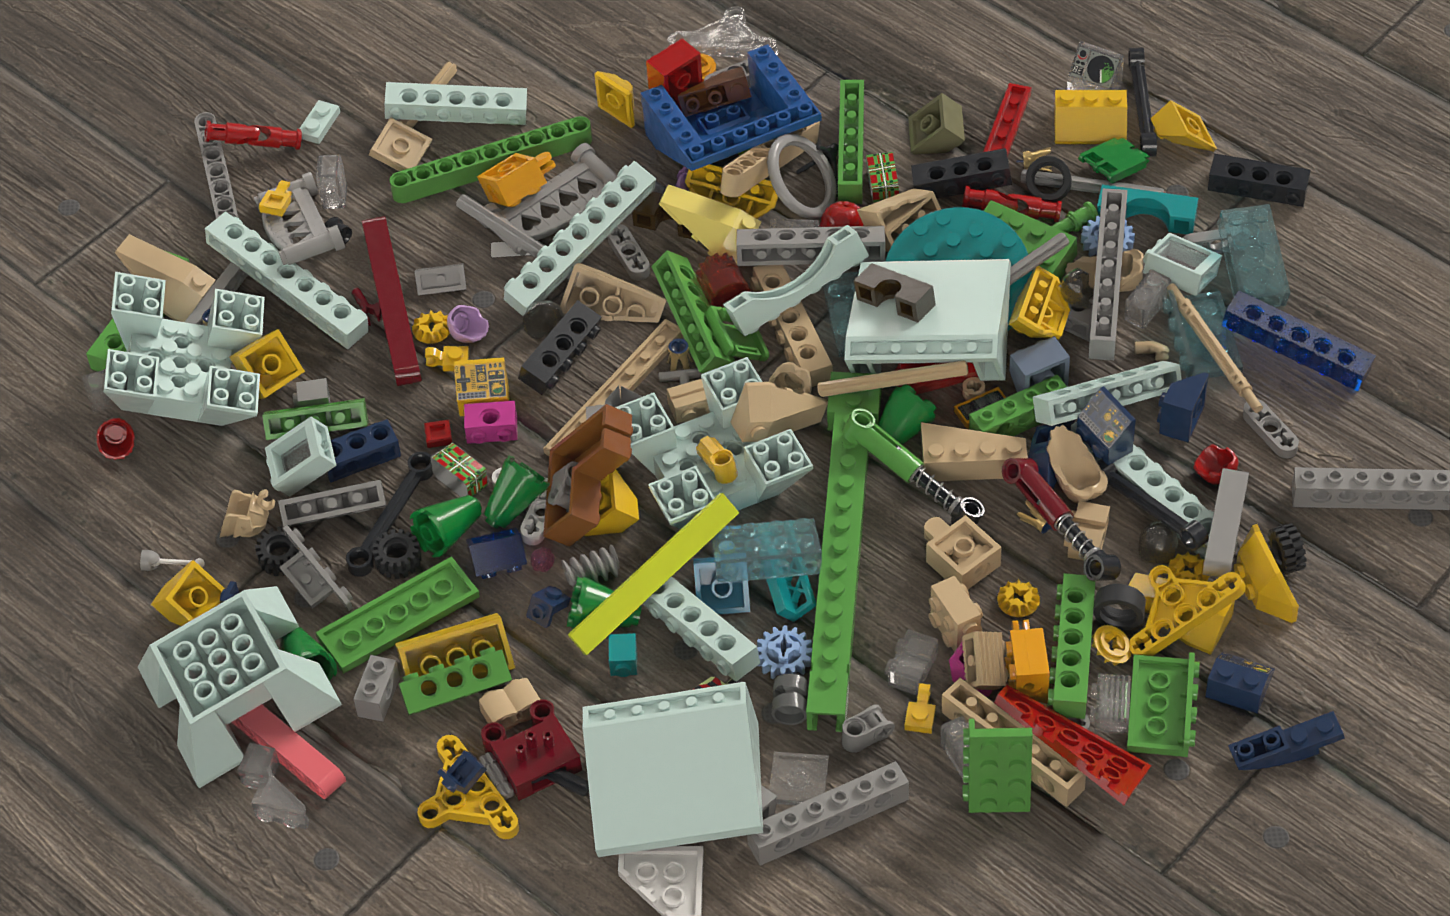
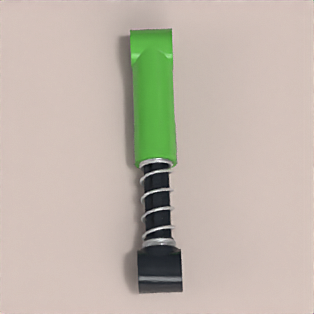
M862 408L852 411L842 430V434L847 441L852 444L862 445L907 483L915 481L916 487L924 488L926 495L931 494L934 497V501L941 502L943 508L950 513L952 525L965 515L976 525L978 524L985 512V508L979 500L972 497L962 499L961 496L956 497L953 495V490L949 491L942 486L944 482L940 484L934 479L935 475L931 477L924 471L926 469L925 467L923 468L924 462L880 428L869 411Z

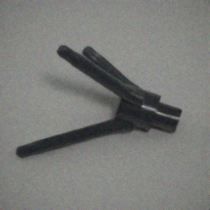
M832 143L826 147L817 145L816 149L822 151L831 165L836 179V197H838L836 156L838 155L839 145L837 143ZM814 160L799 168L796 173L800 174L814 166L816 162Z

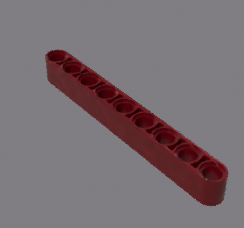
M381 216L362 220L397 386L421 382V374L386 217Z

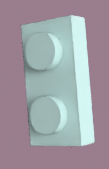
M318 100L299 128L302 131V139L320 144L340 114L339 106Z

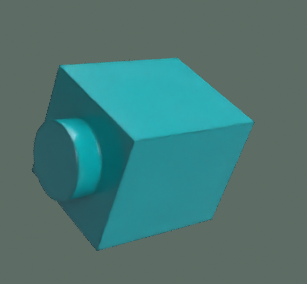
M636 633L609 634V667L611 676L627 677L629 675H637Z

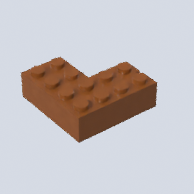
M606 404L550 449L547 482L551 484L546 493L543 537L570 547L593 528L597 527L600 521L601 480L610 473H613L624 462H627L632 454V449L630 448V437L633 433L632 414ZM578 462L572 468L569 513H567L565 508L557 504L554 506L549 504L548 496L551 491L553 475L568 463Z

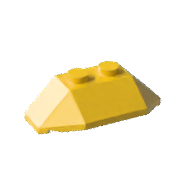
M709 164L693 171L688 169L685 184L692 193L741 209L756 219H759L775 208L778 195L769 180H762L738 197H728L721 193L722 167Z
M1037 266L1017 299L1009 325L1017 332L1024 333L1029 337L1049 339L1055 336L1059 340L1070 312L1065 294L1060 288L1059 278L1044 268Z
M1258 524L1252 525L1238 551L1234 572L1244 581L1246 585L1245 595L1248 600H1252L1257 610L1291 623L1296 622L1299 605L1287 585Z

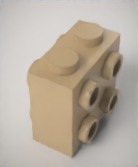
M955 576L931 586V598H929L931 613H929L930 622L934 628L938 627L941 631L945 645L948 648L951 647L955 652L963 641V635L982 631V610L977 603L972 602L967 587L963 583L960 584Z

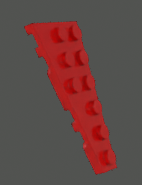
M1006 685L997 695L994 703L1025 728H1032V733L1122 805L1127 803L1152 766L1009 685Z

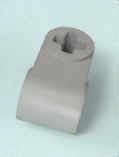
M578 462L568 463L553 475L551 491L548 496L549 504L553 506L557 504L565 508L567 513H569L572 468Z
M879 705L869 706L864 711L844 721L842 726V746L849 752H859L877 741L887 738L894 731L895 725L884 717L882 708Z

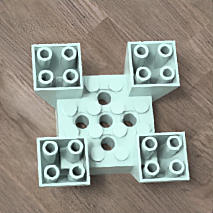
M115 272L111 314L127 352L108 349L103 392L121 410L219 426L256 417L258 414L260 374L230 369L232 361L229 357L262 337L264 297L215 289L207 326L162 319L166 280Z
M748 357L701 374L710 413L685 423L673 426L655 393L615 407L632 414L633 433L630 437L632 454L656 476L658 481L648 484L649 489L671 526L682 529L719 493H724L737 510H741L781 494L813 469V464L791 429L758 442H742L730 423L745 383L762 382ZM706 436L715 437L724 449L732 452L738 471V477L733 482L722 484L716 481L714 472L696 452V446L699 444L700 439Z
M277 586L243 590L150 644L138 665V669L158 708L176 698L180 704L177 746L199 788L247 761L228 724L273 698L294 732L342 705L318 662L279 650L274 642L299 627Z

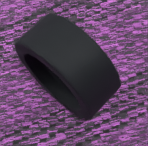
M1043 156L1030 164L1026 172L1025 182L1029 193L1033 197L1042 198L1043 201L1057 202L1061 201L1069 193L1072 185V176L1069 167L1063 160L1055 156ZM1045 166H1053L1059 169L1063 176V183L1060 189L1051 194L1039 191L1034 182L1037 171Z
M1108 584L1096 592L1093 614L1096 620L1103 626L1110 625L1120 630H1131L1143 622L1146 599L1143 593L1132 586ZM1113 604L1124 605V606L1129 607V608H1131V609H1126V610L1116 609V608H1113V607H1111V606H1109V605H1113Z

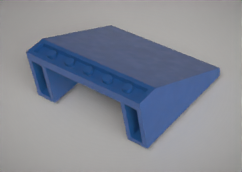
M769 44L747 52L750 77L749 89L752 96L750 98L685 117L663 85L641 92L646 136L657 150L691 171L822 121L821 112Z

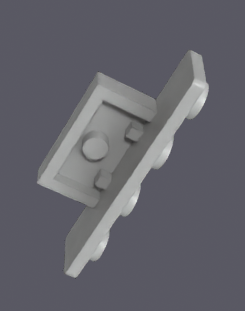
M288 525L284 526L283 530L286 536L299 550V553L280 566L281 571L312 609L334 593L348 611L352 610L353 607L350 600L353 597L344 586L339 588L334 582L337 579L328 567L322 568L318 563L321 558L312 547L307 550L303 545L305 539L296 528L292 531Z

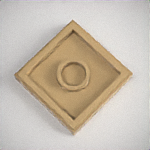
M390 117L370 150L369 156L398 171L418 166L429 148L432 138Z

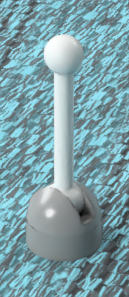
M142 550L140 568L143 571H151L158 568L160 564L187 565L192 560L160 559L156 552ZM198 558L195 560L202 568L204 567L203 559Z

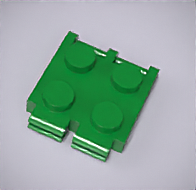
M1113 138L1082 152L1078 160L1082 163H1088L1093 168V171L1102 173L1110 183H1115L1146 168V164L1149 162L1147 158L1150 156L1139 148H1135L1132 143L1124 138L1119 140Z

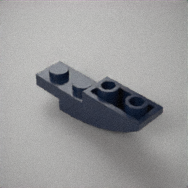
M1075 419L1053 426L1046 424L1037 427L1031 442L1028 458L1036 462L1038 473L1052 489H1054L1057 479L1047 452V446L1049 445V440H1051L1050 432L1056 426L1060 427L1062 425L1068 431H1071V425L1074 424Z
M1334 711L1284 730L1281 729V726L1274 727L1229 744L1228 747L1238 770H1254L1280 766L1320 754L1319 748L1345 739Z

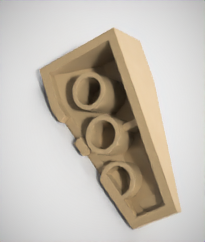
M130 234L115 251V254L132 275L166 280L163 313L174 321L185 322L215 282L214 278L197 266Z
M577 263L574 265L559 312L566 314L578 300L602 316L601 320L659 323L667 300L603 271Z
M747 382L743 387L730 423L742 442H758L789 429L796 431L821 422L828 401L827 399L807 393H795L787 387L784 389L778 388L774 383Z

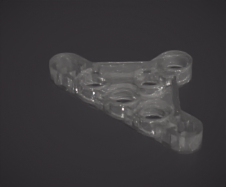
M738 6L727 9L722 19L693 32H673L668 37L669 46L683 38L700 53L711 56L748 58L747 52L769 44L776 55L778 54L776 40L769 37H758L746 25L745 10Z

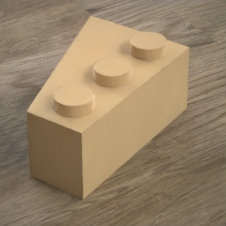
M911 189L857 211L864 226H884L885 251L889 252L892 244L905 228L920 217L941 210L933 191Z

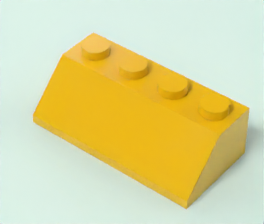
M498 613L395 643L404 676L418 672L420 677L429 674L428 668L440 664L447 668L455 665V659L469 655L471 660L480 657V651L495 647L496 651L502 649L508 669L515 668L503 622ZM477 664L473 667L472 672L476 678L481 679L487 676V668L484 665ZM450 673L447 676V683L451 687L461 685L462 678L458 673ZM426 681L421 685V691L424 695L436 692V686L433 682Z

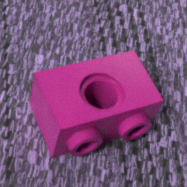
M515 401L464 404V428L467 444L518 440Z

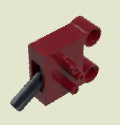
M540 699L532 703L530 715L533 727L508 739L505 728L499 723H488L481 730L485 753L490 752L494 755L496 763H499L508 779L507 781L512 785L518 801L555 783L582 797L589 794L588 781L575 775L582 771L580 755L556 718L554 706L550 701Z

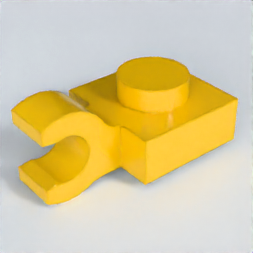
M281 180L275 191L268 190L259 203V211L282 217L291 203L292 192L287 191L290 182Z
M444 346L443 352L437 348L428 347L425 349L426 366H443V371H454V361L469 360V346Z
M920 683L917 702L908 703L905 720L906 731L932 734L936 705L929 704V684Z

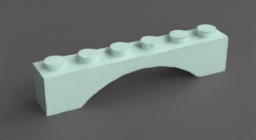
M846 225L826 239L815 261L795 280L769 291H744L725 303L724 307L736 329L744 336L752 334L766 322L778 318L780 313L789 307L798 305L806 296L818 292L828 282L840 278L842 273L851 267L860 265L869 254L858 233Z

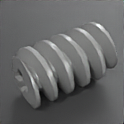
M613 545L609 546V553L602 547L599 549V556L595 551H590L589 559L585 554H581L579 562L574 557L570 558L569 566L564 560L561 562L566 580L573 588L575 587L577 577L591 578L598 583V576L600 575L605 581H608L609 572L617 578L618 569H620Z

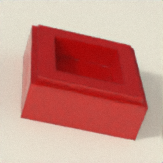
M449 420L424 423L427 448L446 446L452 443Z

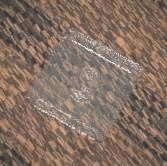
M774 751L769 791L777 796L776 804L797 805L825 793L829 756Z

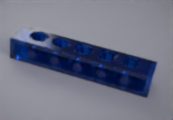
M1238 290L1226 309L1221 325L1356 391H1359L1367 378L1376 355Z

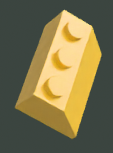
M1055 90V144H1102L1113 138L1117 140L1124 138L1127 140V90Z

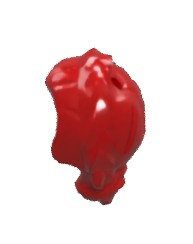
M849 201L833 203L822 214L820 227L863 226L857 211L860 207Z

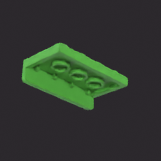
M1189 652V659L1134 655L1127 752L1188 757L1189 746H1195L1196 730H1190L1191 723L1196 724L1197 707H1192V700L1197 701L1198 684H1193V678L1199 677L1200 662L1194 661L1195 653Z
M969 719V727L963 728V744L968 745V747H963V764H968V766H963V783H968V785H962L963 801H968L969 813L1030 812L1032 728L975 729V720Z

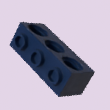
M388 419L331 440L336 466L326 472V475L331 483L401 457L398 439Z

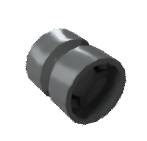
M783 674L774 680V698L771 715L775 721L786 725H796L806 720L809 683L804 677L797 674Z

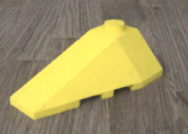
M669 184L659 202V205L679 225H684L693 234L691 237L696 242L700 241L709 250L707 253L714 260L733 271L737 268V229H759L761 221L741 209Z

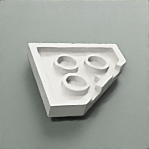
M670 846L619 854V877L662 916H702L703 846Z

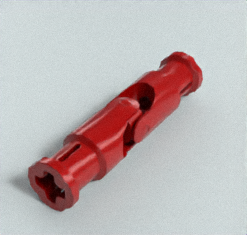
M206 121L204 140L205 142L218 140L224 141L225 144L236 145L246 143L252 146L280 148L281 146L295 147V150H300L302 131L301 129L296 131L282 130L281 127L246 126L229 122L226 124H214L211 121ZM260 132L267 136L266 140L258 141Z
M969 186L965 187L962 207H979L984 211L992 200L1033 219L1042 217L1059 222L1062 201L1055 203L1043 201L1039 197L1019 194L1006 195L996 190L986 189L985 191L970 189ZM1018 199L1028 204L1027 208L1017 211Z

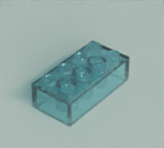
M1270 204L1221 210L1217 225L1237 312L1285 306L1291 292Z

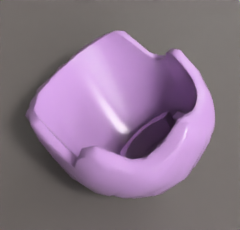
M458 305L447 316L449 332L459 342L474 343L480 341L488 332V320L484 319L475 307Z

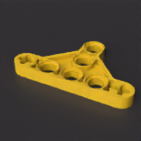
M1165 565L1154 567L1150 571L1148 579L1156 593L1146 627L1135 634L1129 641L1130 652L1133 655L1154 656L1240 598L1246 588L1244 581L1235 572H1228L1213 582L1179 579ZM1160 574H1168V578L1164 583H1156V579ZM1233 582L1235 588L1230 589L1229 584ZM1221 590L1224 596L1221 597L1217 591ZM1180 592L1179 600L1174 603L1168 602V598L1172 593ZM1208 596L1216 597L1215 602L1211 606H1203L1205 598ZM1193 611V616L1189 621H1181V616L1184 612ZM1170 626L1171 630L1167 636H1158V632L1162 627ZM1153 636L1156 642L1153 643L1150 637ZM1141 643H1144L1145 646L1143 650H1140L1139 647Z
M454 735L443 736L437 742V752L439 758L444 763L443 769L448 771L464 750L468 751L460 739ZM445 747L454 748L456 756L453 758L452 753L448 749L445 750ZM485 773L477 781L484 783L485 787L481 791H472L470 789L467 794L457 790L454 793L441 783L443 778L440 777L436 794L421 803L417 811L421 825L426 828H435L448 820L489 825L501 839L514 838L519 832L516 814ZM451 796L462 798L461 802L456 805L447 803L448 798ZM490 801H496L500 804L493 811L484 808ZM429 809H434L438 812L437 816L432 819L423 817V814ZM501 816H503V820L506 822V824H511L510 828L502 826L500 820Z

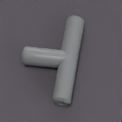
M698 368L659 372L658 375L660 382L679 380L680 385L689 383V379L701 378L702 373L699 372Z

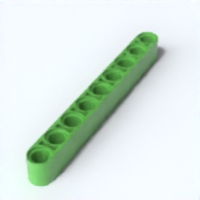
M583 116L574 117L396 172L390 177L393 199L398 203H407L478 181V175L515 153L536 157L543 152H550L551 156L555 157L572 152L583 143L590 145L592 143L590 120Z

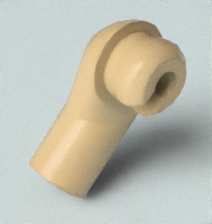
M1155 341L1134 342L1135 354L1155 353V360L1157 362L1168 361V353L1170 351L1167 346Z

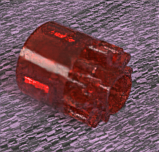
M715 253L713 256L706 257L703 263H699L700 269L695 271L698 282L711 306L725 308L724 304L744 291L750 292V288L733 256L729 257L727 253H724L722 256Z

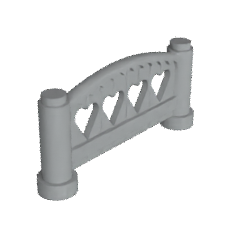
M583 143L571 155V161L574 165L547 181L545 185L541 186V190L538 193L527 195L521 199L522 201L518 205L507 207L504 210H501L494 203H489L484 207L537 241L568 227L573 216L577 213L581 214L586 209L585 207L590 199L593 197L597 198L602 193L603 187L609 181L613 182L617 178V174L595 155V150L589 144ZM578 181L595 184L597 187L589 189L587 194H581L578 189ZM559 193L576 196L578 199L571 201L568 206H562ZM540 206L557 208L559 212L553 213L550 218H543ZM521 218L534 219L541 223L526 231L522 228ZM492 230L516 254L521 256L527 254L526 251Z
M311 172L302 174V178L290 182L287 191L292 192L291 203L283 216L294 215L291 219L283 222L281 216L262 213L265 232L271 242L281 250L278 253L283 265H291L332 249L338 251L345 248L338 226L326 228L313 202L312 196L319 194ZM267 191L261 192L258 196L254 197L258 210L259 203ZM299 226L293 232L288 233L287 227ZM304 237L298 243L293 244L292 238Z

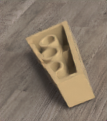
M921 422L923 468H926L924 471L931 477L935 475L934 479L936 481L1003 479L1002 466L1007 459L1028 458L1026 438Z

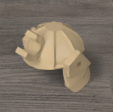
M267 489L260 491L258 496L254 495V491L252 495L238 490L231 492L220 538L234 535V538L238 536L252 537L258 535L266 527L269 515L268 510L273 509L275 506L274 499L269 502L263 500V498L268 496Z

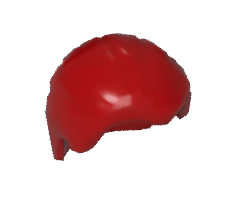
M112 418L105 421L98 428L96 435L97 446L105 458L114 460L124 459L132 453V449L135 446V433L127 421L120 418Z
M1211 444L1198 455L1194 461L1193 469L1205 481L1219 485L1222 469L1237 470L1239 462L1237 456L1230 448L1221 449Z

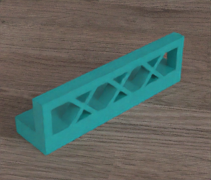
M786 520L772 531L759 525L752 530V534L778 615L794 622L816 607L817 603L792 524ZM785 532L786 538L783 546H780L777 537ZM788 552H792L793 557L790 565L785 566L786 556ZM796 572L799 574V579L796 587H792L791 581ZM801 593L806 596L807 602L798 607V600Z

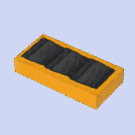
M996 387L954 406V412L966 429H968L969 414L1006 398V396L999 387Z

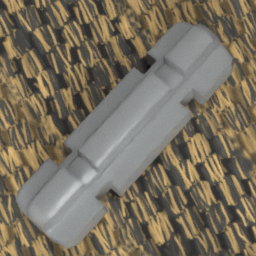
M490 752L482 755L479 759L480 763L487 768L486 774L504 800L513 797L514 789L510 782L507 781L508 779L499 763H496L494 755Z

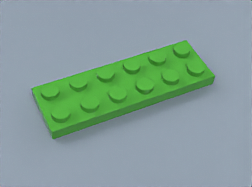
M451 556L316 632V636L325 650L332 655L337 666L344 674L369 660L370 655L376 656L394 646L395 643L405 640L479 598V591Z

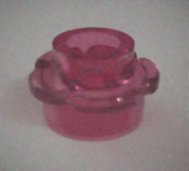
M541 547L532 553L530 564L533 566V570L537 572L539 570L547 572L552 568L555 558L550 549Z

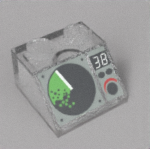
M1080 41L1068 74L1067 90H1121L1124 55Z

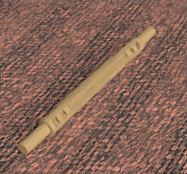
M1174 283L1168 285L1167 291L1177 303V309L1226 375L1238 395L1244 397L1254 413L1260 412L1263 406L1252 392V386L1224 350L1194 305H1192L1189 299H1185Z

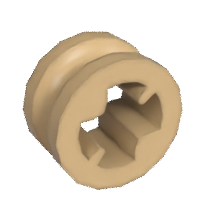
M970 377L963 382L962 394L965 400H970L985 393V383L980 381L978 377Z

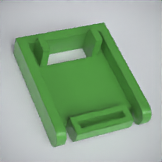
M709 307L705 316L724 355L740 358L748 357V359L763 362L769 358V351L759 330L744 336L736 329L735 325L722 323L723 321L732 322L725 308Z

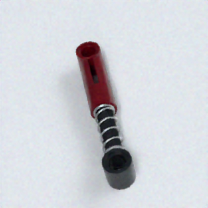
M1031 458L1007 459L1002 466L1003 479L1009 484H1015L1054 531L1065 535L1066 542L1072 543L1073 550L1079 551V557L1084 559L1083 569L1086 577L1091 581H1111L1118 578L1121 573L1119 558L1114 554H1106L1104 550L1095 547L1092 544L1093 540L1085 536L1086 532L1078 528L1079 523L1072 521L1074 517L1073 512L1038 473L1036 462Z

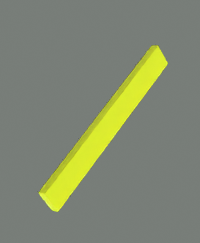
M719 493L568 634L584 655H588L739 514L738 510L724 493Z

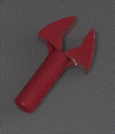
M354 288L351 294L361 308L360 310L367 317V313L375 315L377 321L380 322L381 309L379 302L372 305L369 304L361 290ZM368 317V326H371L370 319Z

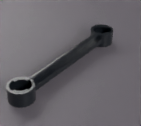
M1129 48L1128 65L1132 75L1140 132V150L1150 157L1157 156V137L1150 119L1152 115L1145 73L1144 48Z
M416 452L409 457L407 462L409 472L360 547L352 548L347 553L346 562L348 570L352 575L363 577L371 573L374 568L372 556L373 544L376 543V539L378 536L383 539L382 533H388L420 481L428 480L433 476L431 455L429 453ZM419 463H426L428 467L417 470L414 466ZM358 558H365V561H367L359 566L353 563Z
M1102 459L1097 461L1101 470L1105 472L1108 480L1107 486L1110 485L1178 533L1181 541L1188 549L1196 551L1208 542L1209 535L1201 523L1196 520L1191 522L1184 520L1120 475L1113 463L1107 465Z

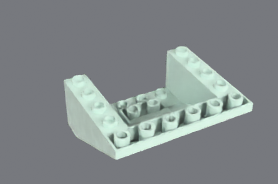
M1009 259L861 262L858 276L873 263L933 285L936 305L917 323L897 314L895 298L887 299L878 307L857 300L855 291L846 334L844 359L851 373L878 374L881 373V363H950L964 360L966 362H973L980 381L1005 380L1011 269Z
M745 682L583 707V736L595 851L598 857L763 833L759 726Z

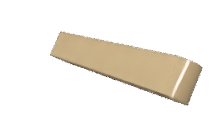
M820 121L789 134L803 136L816 144L818 142ZM776 139L751 148L723 168L721 193L723 195L738 197L769 176L767 167L768 152ZM793 145L785 147L779 156V169L803 153L804 150Z

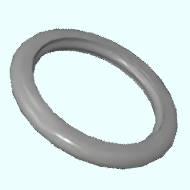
M785 134L778 137L771 145L767 158L768 174L776 194L783 204L798 216L807 219H820L826 208L835 203L837 194L836 179L828 159L822 151L816 149V145L803 136ZM793 145L801 148L818 165L825 183V198L820 206L810 208L801 204L786 188L779 170V156L785 147Z

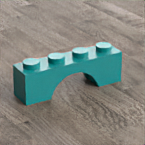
M1102 184L1097 204L1099 217L1101 214L1103 188L1127 190L1125 220L1133 215L1148 214L1162 220L1168 232L1186 235L1194 232L1199 198Z

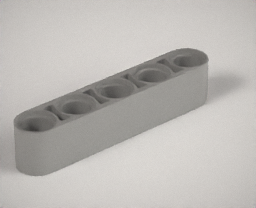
M1222 469L1202 575L1219 578L1231 572L1249 472Z

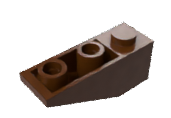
M742 67L719 73L677 95L685 117L752 97Z

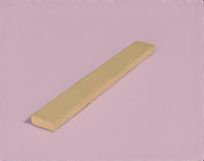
M665 319L543 448L544 454L549 456L552 447L586 421V407L605 405V400L618 385L620 397L621 386L633 392L669 353V343L674 339L683 338L679 326Z

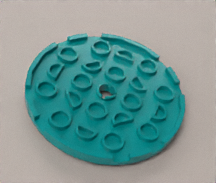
M954 207L931 212L911 223L894 241L885 262L1009 259L1011 266L1026 257L1028 252L1017 233L1001 219L985 211ZM1032 270L1010 285L1008 331L1012 328L1009 325V321L1015 304L1031 276Z

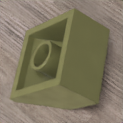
M943 93L908 118L910 147L913 154L948 153L965 141L962 106Z

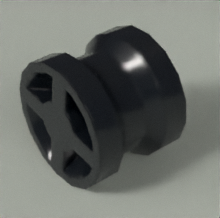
M332 217L324 223L326 228L338 226L344 244L352 237V229L344 225L339 217Z

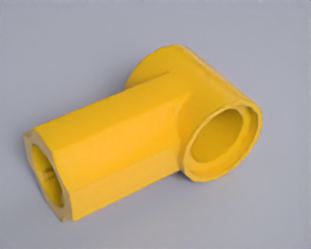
M706 436L700 439L699 444L696 446V452L714 472L716 481L722 484L733 482L738 477V471L732 452L724 449L715 437Z

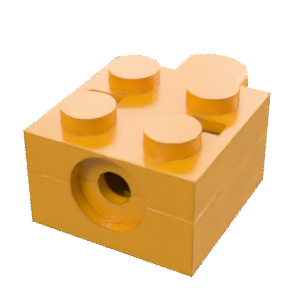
M543 152L536 157L515 153L478 175L477 178L490 202L514 207L521 203L523 197L536 194L541 190V186L547 183L544 174L555 168L556 164L551 160L550 152Z
M1023 620L1022 630H1019L1018 621H1012L1010 641L1005 642L1006 657H1004L1005 667L1009 673L1008 685L1035 701L1048 703L1050 672L1043 628L1030 629L1029 620Z

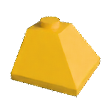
M600 71L594 73L598 107L630 128H633L635 126L633 87L630 82L621 79L615 74Z
M1171 100L1150 118L1155 127L1154 132L1160 139L1165 138L1172 143L1212 152L1217 149L1201 117Z
M616 469L601 480L600 521L596 528H593L584 536L621 533L639 520L637 498Z
M192 560L163 586L151 605L170 622L183 626L219 605L221 592L225 588Z

